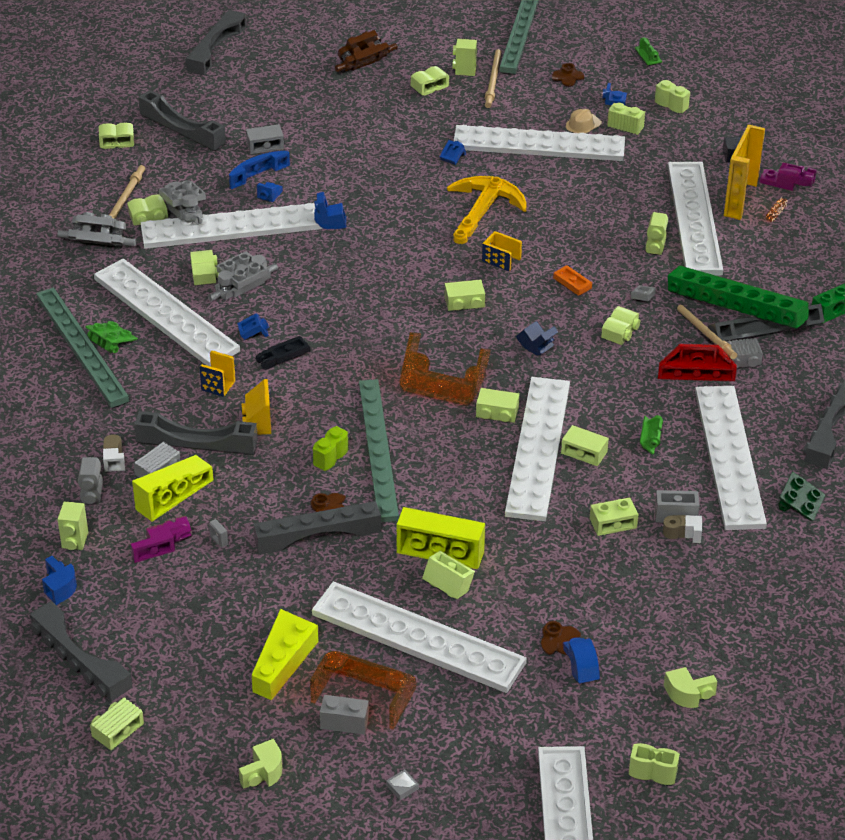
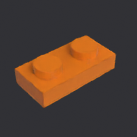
M567 265L553 273V279L578 296L592 289L591 281Z

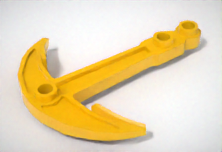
M468 177L458 180L447 187V191L471 193L472 189L482 191L469 214L464 217L453 234V241L457 244H464L468 241V237H471L477 228L478 222L499 195L508 198L510 204L526 212V199L522 192L512 183L499 177Z

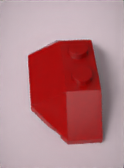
M679 344L659 363L658 379L735 381L737 365L719 345Z

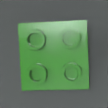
M113 321L85 326V328L90 330L87 333L88 338L109 353L118 352V343L138 339L130 331L122 329L118 323Z

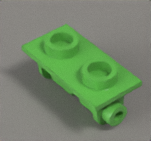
M641 38L639 46L635 47L644 62L647 65L662 63L658 56L659 53L650 45L648 38Z
M659 415L651 419L644 416L640 444L651 454H654L655 448L660 444V430L662 429L663 419Z

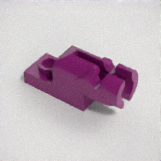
M782 163L778 172L765 169L759 183L790 191L794 190L796 184L812 187L815 182L817 169L808 167L807 171H805L804 166Z
M187 517L175 518V522L167 520L165 523L146 528L147 539L131 543L134 562L137 563L174 552V542H179L192 536L189 532L191 527Z

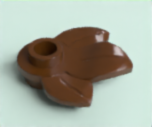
M564 63L560 70L553 72L552 80H560L564 86L571 87L575 85L576 80H584V74L576 70L574 64Z
M318 493L311 500V508L319 512L345 507L342 503L345 501L346 496L339 493H331L329 495Z
M549 621L542 629L541 647L548 655L553 654L555 651L567 655L563 649V642L570 641L572 638H579L581 633L572 626H562L557 621Z

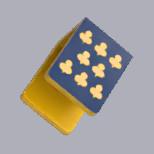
M494 231L482 243V261L510 271L511 257L521 260L522 241Z
M211 351V367L203 364L199 367L201 390L224 397L235 383L234 357Z

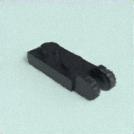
M301 336L269 347L267 350L258 353L255 359L258 363H261V367L264 370L273 368L276 364L278 365L310 352V346Z

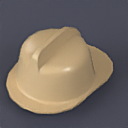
M577 109L573 111L570 120L566 123V129L574 133H588L599 127L602 121L594 114H591L589 109Z

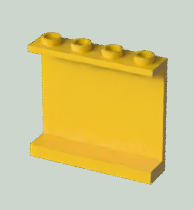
M748 125L731 157L724 216L741 220L746 186L757 187L765 128Z

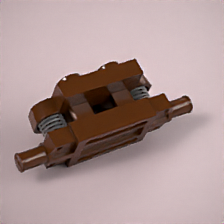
M375 30L366 31L356 37L352 36L347 40L346 45L338 50L337 54L343 63L335 65L336 72L341 70L346 72L351 69L354 71L380 61L381 58L386 57L391 51L397 50L398 46L396 43L388 45L387 42L381 44V38Z

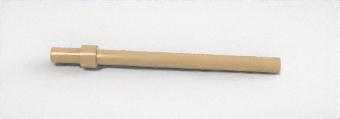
M499 49L495 51L488 91L485 93L486 108L491 107L492 101L495 98L494 90L502 53Z
M140 165L136 172H133L130 182L109 214L112 218L115 219L132 190L141 181L145 166Z
M683 305L677 307V310L715 345H719L731 359L737 357V353L728 342L722 341Z

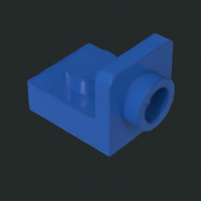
M608 83L607 89H603L602 98L605 99L606 105L622 103L625 106L627 93L611 91V83Z
M448 140L439 157L442 161L456 165L460 156L466 155V150L461 142Z
M274 183L257 184V198L274 202L283 191V186Z
M257 313L237 323L240 335L244 340L260 331L265 337L269 336L267 321L265 318L261 319Z

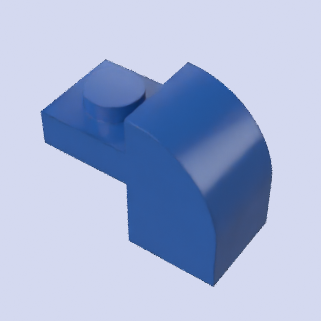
M324 192L317 193V200L314 201L315 222L324 229L346 228V214L343 204L339 203L328 206Z
M53 556L45 559L49 576L43 578L42 583L44 593L57 605L74 594L77 584L73 565L64 566L61 561L58 562Z
M572 638L570 641L563 642V649L571 660V671L576 681L584 683L600 679L598 658L592 640L590 638Z

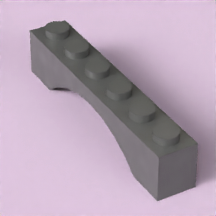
M228 10L189 56L186 57L187 71L205 75L212 67L211 52L225 39L241 34L247 27L246 13Z
M152 90L138 97L141 115L214 151L226 143L224 125L213 120L202 123L189 120L174 110L162 95Z
M821 304L809 306V318L798 328L824 322ZM758 317L708 325V328L722 341L794 329Z
M845 380L843 384L839 383L836 391L837 395L833 394L830 407L827 406L825 408L824 418H820L818 421L817 431L813 430L811 434V442H807L804 447L803 453L806 454L805 462L828 469L835 456L837 443L833 437L832 427L845 415Z
M139 411L134 423L136 442L161 444L165 442V444L167 443L170 446L254 454L258 441L257 423L236 421L221 428L197 429L177 424L159 413Z
M376 501L254 523V540L258 554L261 555L281 551L301 538L321 532L338 531L358 536L381 532V514Z
M52 601L30 613V628L35 635L39 634L48 647L52 646L62 660L66 659L75 672L79 671L88 684L92 683L100 696H106L112 702L133 688L131 673L118 661L94 657L82 651L72 642L66 632L64 612Z

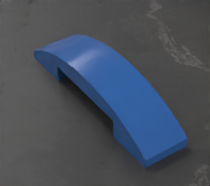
M269 152L242 162L229 174L230 188L234 189L246 184V178L272 168L274 171H278L290 166L289 152Z

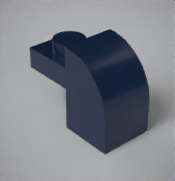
M536 321L523 329L515 337L525 349L538 356L554 346L552 343L555 340L553 336L558 331L553 326L544 332Z

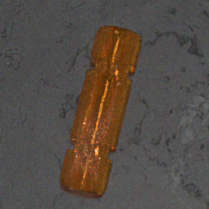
M782 197L778 199L766 214L767 221L774 222L787 206V199Z

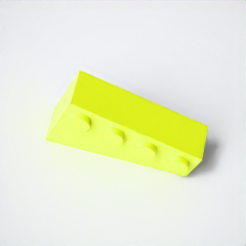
M194 455L133 480L135 509L151 522L212 482V466L197 455Z
M280 609L251 675L254 693L269 700L276 696L319 642L318 625Z

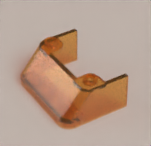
M410 332L399 381L401 388L408 392L459 404L472 403L484 381L491 349L480 348L477 366L469 367L465 373V378L462 379L429 371L430 360L428 356L417 352L421 333Z
M339 651L326 653L310 679L311 703L314 704L333 672L396 692L389 705V728L393 730L416 690V678L414 675Z

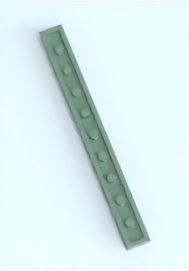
M539 0L521 1L501 61L500 72L516 74Z
M54 287L36 293L38 301L109 406L113 408L129 402L127 393Z
M378 379L360 380L359 389L375 501L381 514V522L398 521L399 514Z

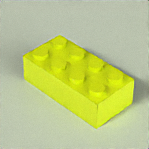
M403 507L397 522V553L429 559L432 555L442 551L469 568H479L484 554L485 523Z

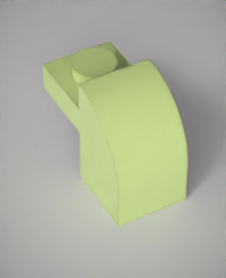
M684 667L665 672L664 687L671 700L676 704L687 708H696L699 705V699H709L716 695L717 680L714 675L693 680L687 668Z
M274 739L252 747L254 763L239 768V778L243 789L249 786H257L264 780L270 787L280 779L282 774V756Z

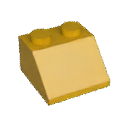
M263 379L245 395V403H242V415H246L242 417L243 422L257 423V435L271 434L268 379Z

